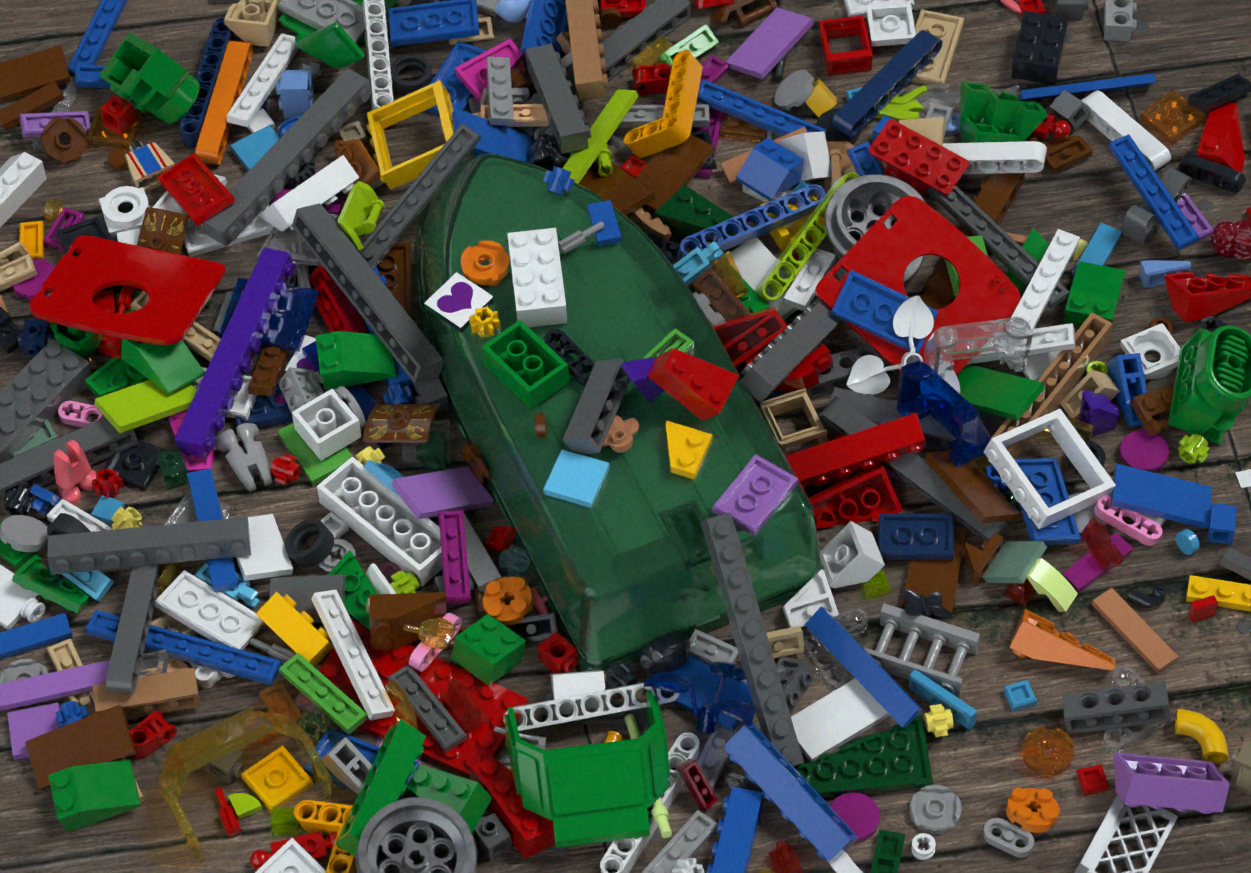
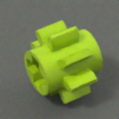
M1192 434L1190 437L1185 435L1179 442V455L1189 464H1195L1197 460L1202 463L1208 456V442L1199 434Z
M400 570L391 576L393 582L390 585L396 594L416 593L415 590L420 587L412 572L405 574L404 571Z

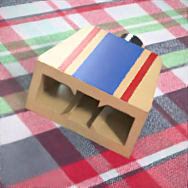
M135 141L129 146L130 152L125 155L134 187H144L145 192L160 186L156 177L175 165L167 154L153 142L143 146L140 141Z

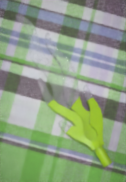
M930 84L918 87L906 94V88H903L874 118L882 119L885 115L897 122L899 120L926 118L931 103L952 107L954 113L960 114V90L948 92L950 91V84ZM1016 85L1001 90L990 89L1000 95L1002 91L1014 94L1020 89V86Z

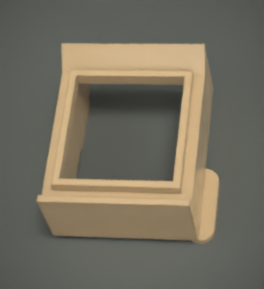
M806 388L760 403L759 417L779 443V457L786 456V448L816 438L819 444L829 442L827 430L824 429L806 393ZM802 407L812 427L783 436L774 416Z

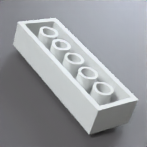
M354 457L347 460L317 485L320 504L342 519L354 532L405 573L412 572L421 587L443 569L439 526L429 518L417 519L399 495L366 470Z

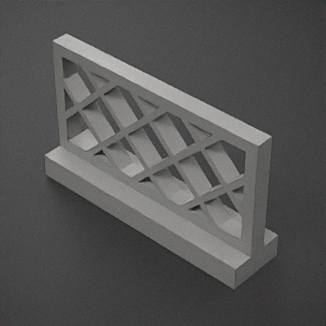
M1117 794L1074 873H1097L1094 871L1096 866L1108 863L1111 873H1117L1113 862L1125 859L1129 871L1122 873H1148L1178 816L1164 808L1159 810L1142 805L1145 813L1133 815L1130 806L1124 804ZM1160 815L1169 821L1166 827L1156 829L1152 817ZM1147 818L1151 830L1139 832L1135 821ZM1130 822L1134 834L1122 836L1119 824ZM1153 835L1156 847L1145 849L1141 837ZM1136 839L1140 851L1128 853L1124 841ZM1119 842L1123 854L1111 857L1107 847L1108 844ZM1142 856L1146 865L1145 868L1134 870L1130 858Z

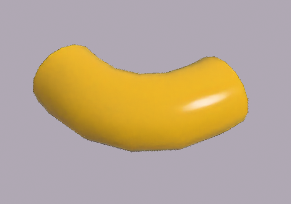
M1176 709L1175 734L1190 736L1197 740L1202 748L1203 761H1210L1213 764L1225 763L1228 760V748L1225 735L1217 724L1201 713Z

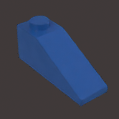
M1140 353L1117 355L1107 361L1109 376L1120 390L1116 398L1128 427L1143 426L1129 402L1133 397L1147 393Z

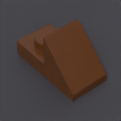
M994 533L990 540L984 541L981 549L965 542L963 555L974 585L978 586L983 579L982 576L1001 550L1004 537Z

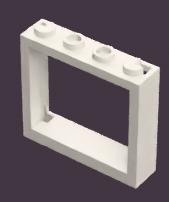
M1061 409L992 438L984 450L989 459L988 461L996 468L1002 481L1008 485L1015 499L1020 502L1027 512L1029 519H1032L1038 529L1096 504L1099 498L1106 495L1109 496L1116 486ZM1046 429L1049 430L1090 487V490L1050 508L1047 507L1005 448Z

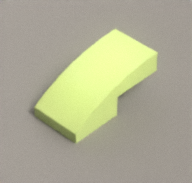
M1038 558L1026 576L1038 594H1046L1058 612H1066L1078 594L1071 584L1042 558Z

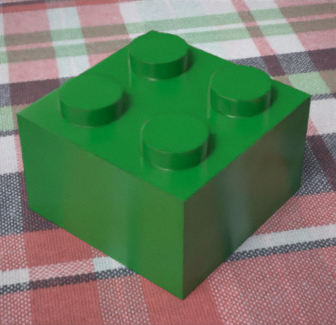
M487 614L455 637L451 659L490 686L522 662L526 640Z

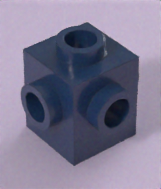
M25 319L23 331L18 334V345L22 346L24 356L35 357L54 339L49 321Z

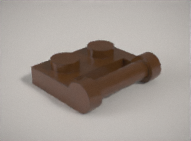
M1170 385L1135 396L1129 401L1150 436L1157 435L1161 430L1173 427L1168 424L1169 418L1161 421L1153 419L1170 413L1173 389Z

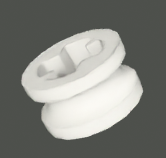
M30 598L23 605L21 616L27 618L31 623L36 622L43 616L46 607L43 603L38 602L36 598Z
M926 833L916 835L912 840L911 848L914 857L919 860L932 858L935 853V839ZM922 843V846L924 843L928 844V850H925V848L920 850L919 844Z

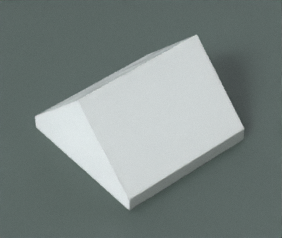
M824 131L802 133L779 140L781 146L804 159L801 180L798 183L832 177V168Z
M602 670L551 674L553 699L605 690L604 671ZM588 698L585 701L584 707L586 711L593 712L598 708V701L595 698ZM569 702L562 703L559 707L560 715L572 714L573 707Z

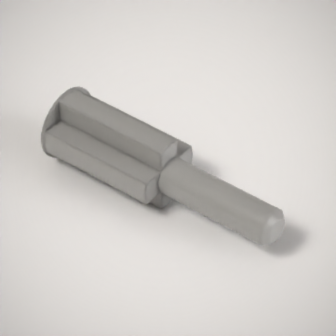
M600 221L583 232L579 230L559 241L558 246L562 253L565 254L586 242L585 238L603 229L605 225Z
M255 638L250 640V645L268 652L270 658L280 660L283 664L297 654L276 643L271 646Z

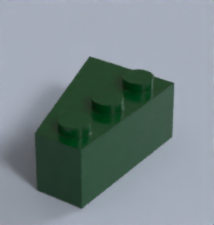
M686 185L681 187L654 212V219L659 217L663 225L666 224L670 232L675 233V236L680 238L683 236L688 237L733 218L732 215ZM726 231L728 235L736 236L733 231ZM711 239L705 240L706 242L709 241L710 243L714 242Z

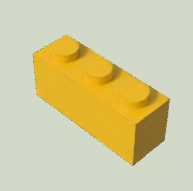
M276 592L260 608L256 615L296 653H299L311 665L316 667L334 648V645L329 641L328 633L322 627L317 630L312 625L315 620L304 610L299 613L294 608L297 603L289 595L286 594L283 597Z

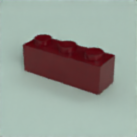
M687 759L676 767L699 808L707 810L719 801L696 760Z

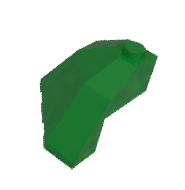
M961 82L960 133L962 143L1024 142L1047 116V112L1038 103L1018 101V96L1002 91L1001 95L990 89L991 86L983 83Z

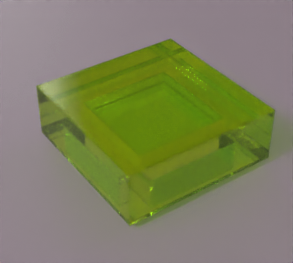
M884 569L876 573L868 582L861 583L866 600L891 594V588Z
M295 807L272 809V836L298 834V821L294 815Z

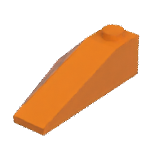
M1024 610L1010 641L1009 648L1013 649L1012 652L1022 658L1028 656L1037 660L1114 670L1116 666L1114 658L1090 644L1084 643L1083 646L1078 644L1079 640L1069 632L1060 633L1054 628L1055 624L1029 610Z

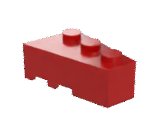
M771 307L701 329L730 370L775 339L788 325L776 308Z
M675 348L659 355L647 374L650 379L702 421L721 412L739 377L738 374Z

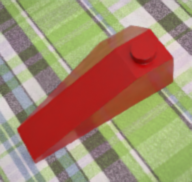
M1227 102L1210 110L1197 156L1242 173L1245 155L1238 108L1236 103Z
M1193 272L1165 274L1164 277L1172 310L1186 322H1194L1195 320L1213 316L1251 299V275L1229 274L1227 278L1215 276L1214 273H1206L1205 277H1193Z
M880 462L876 463V466L871 469H861L793 507L803 530L833 527V525L848 524L850 521L855 524L867 521L877 522L879 521V513L897 514L903 511L887 473Z

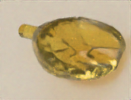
M444 618L426 620L420 623L419 627L406 624L403 626L404 631L418 633L423 644L436 649L447 648L455 633L452 623Z

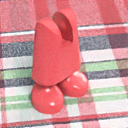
M70 440L65 444L67 454L60 449L54 452V471L58 485V497L75 505L81 500V492L78 487L86 491L93 490L92 480L96 479V471L91 469L80 445L75 440Z

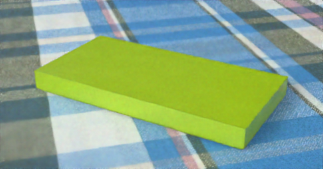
M147 380L95 399V406L119 433H123L189 409L197 390L190 383L168 395L153 382Z

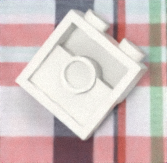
M911 3L866 6V23L871 47L907 44L916 35Z

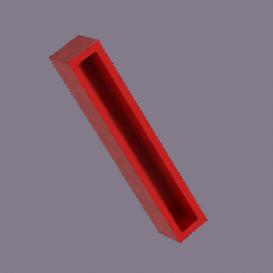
M914 413L777 458L775 461L777 467L798 478V484L791 491V493H798L805 490L806 486L812 484L816 486L827 483L830 478L836 476L839 478L847 477L852 474V471L857 469L868 470L875 467L876 463L882 461L892 462L899 459L900 455L906 453L910 455L917 454L924 447H927L917 414Z

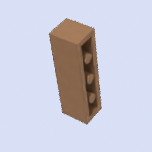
M180 668L173 672L153 673L150 676L139 677L134 694L107 693L106 682L92 686L96 713L120 704L123 707L126 720L149 716L155 711L168 713L201 707L194 668Z

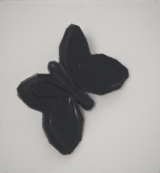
M909 589L903 590L904 599L908 603L904 609L907 615L919 616L925 614L926 617H930L932 613L937 617L953 619V615L941 606L942 594L936 591L925 597L924 595L919 596Z

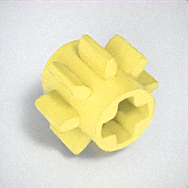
M371 446L355 455L358 462L363 466L368 460L382 463L381 460L385 458L380 448L373 450Z
M120 507L111 518L114 521L112 524L113 530L135 528L143 525L140 522L142 519L140 513L132 507H127L125 510Z
M942 704L929 706V713H924V723L927 732H933L935 737L947 736V730L954 726L951 710H944Z

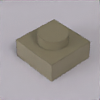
M359 121L344 125L338 131L343 141L358 139L363 144L367 143L366 135Z

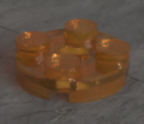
M1046 726L1035 728L1026 735L1021 755L1025 765L1031 771L1039 774L1042 778L1049 779L1052 776L1065 772L1070 767L1074 757V746L1072 739L1066 732L1055 727L1054 730L1045 729ZM1044 747L1047 750L1052 748L1054 751L1052 755H1045L1041 749Z

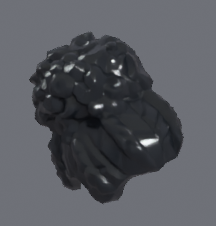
M546 133L539 135L530 146L531 158L528 160V166L535 179H544L546 170L553 171L554 166L563 168L571 156L568 152L561 153L554 134L550 136Z

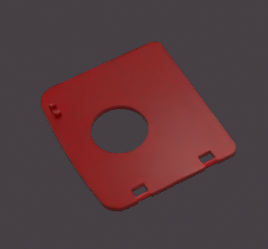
M901 197L818 282L815 287V293L832 310L850 271L853 270L908 297L903 283L907 266L916 258L925 255H935L946 259L953 265L958 274L959 291L951 304L936 310L938 313L934 319L933 329L926 337L919 355L923 359V367L928 370L932 362L942 361L947 363L957 375L1010 319L1021 300L1017 287L991 259L947 219L917 197ZM892 215L897 221L888 229L883 223ZM842 267L848 273L838 281L834 275ZM844 321L891 365L901 364L903 355L909 352ZM905 368L896 369L919 390L918 381L924 373L920 370L910 372Z
M81 235L73 241L68 252L63 255L42 284L39 292L31 299L29 304L30 312L33 316L42 320L97 334L153 343L154 345L175 344L185 337L223 279L226 267L218 262ZM75 252L80 254L78 255V257L72 256L73 253ZM116 285H128L139 288L149 297V301L144 307L129 313L106 312L98 308L92 299L100 290ZM45 292H50V296H44Z

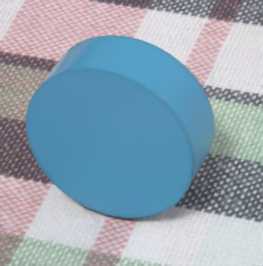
M1184 529L1176 534L1177 546L1184 554L1191 555L1199 550V540L1194 532Z

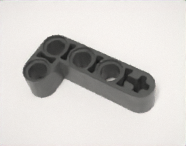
M1170 167L1160 180L1174 201L1178 203L1188 190L1192 178ZM1145 201L1140 207L1136 205L1130 207L1124 218L1123 231L1124 236L1143 246L1149 243L1161 227Z

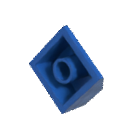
M766 138L752 149L736 176V180L771 202L801 180L804 159L770 138Z

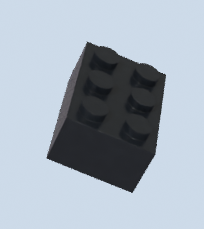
M1024 11L1013 58L1011 78L1056 85L1067 37L1068 17Z

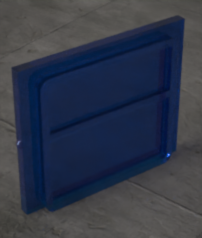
M238 278L218 335L219 338H222L249 279ZM286 285V291L279 298L277 311L274 315L272 314L269 320L268 331L265 334L263 333L260 346H276L280 349L300 352L319 290Z

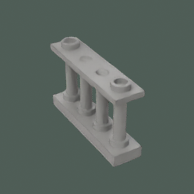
M884 603L880 613V625L885 626L875 651L865 648V650L889 674L909 680L910 674L916 669L951 694L960 696L962 679L957 676L966 653L976 655L979 648L980 634L926 616H909L905 613L904 609ZM894 630L908 634L899 658L884 654ZM918 638L932 641L923 666L908 662ZM944 645L957 649L947 674L933 670L941 647Z

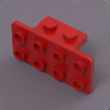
M893 119L888 120L869 148L871 156L887 164L886 176L894 177L907 183L923 198L928 193V187L944 196L950 195L969 165L967 159Z

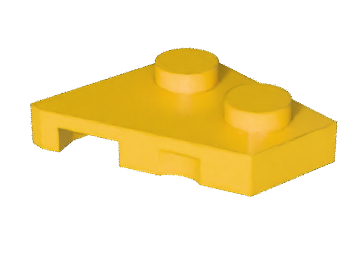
M666 421L671 473L695 480L712 443L713 435Z

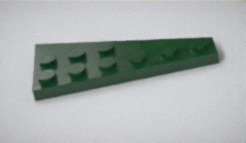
M922 714L916 716L906 728L896 724L888 731L880 734L874 733L842 746L839 751L829 755L828 753L820 755L817 760L793 766L822 798L841 796L851 792L863 794L923 788L927 785H933Z

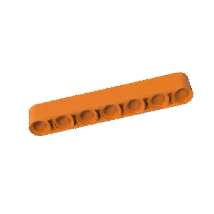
M229 41L195 151V154L204 164L220 165L233 124L227 122L226 116L242 93L252 60V43Z

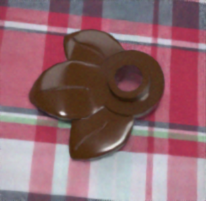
M474 442L463 444V451H461L463 458L473 469V473L482 485H486L487 483H485L483 476L488 479L493 477L481 460L483 458L481 450Z

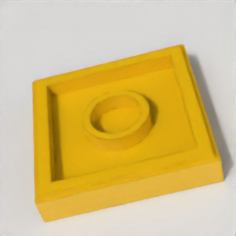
M281 746L241 773L243 781L270 813H273L314 785L310 776L284 746Z

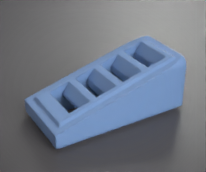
M1140 261L1139 278L1143 288L1165 285V274L1180 273L1177 271L1190 272L1191 262Z

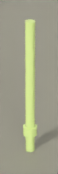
M633 714L626 715L625 722L631 739L639 738L641 735L635 716ZM660 797L652 804V816L654 822L659 826L662 837L668 838L672 835L668 822L669 814L667 808L663 806Z

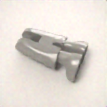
M244 423L236 428L237 435L244 444L246 452H243L232 429L224 431L217 437L215 443L217 449L221 452H229L226 455V459L249 492L256 490L253 478L260 476L265 486L272 484L271 471L261 441H254L259 436V429L256 424Z

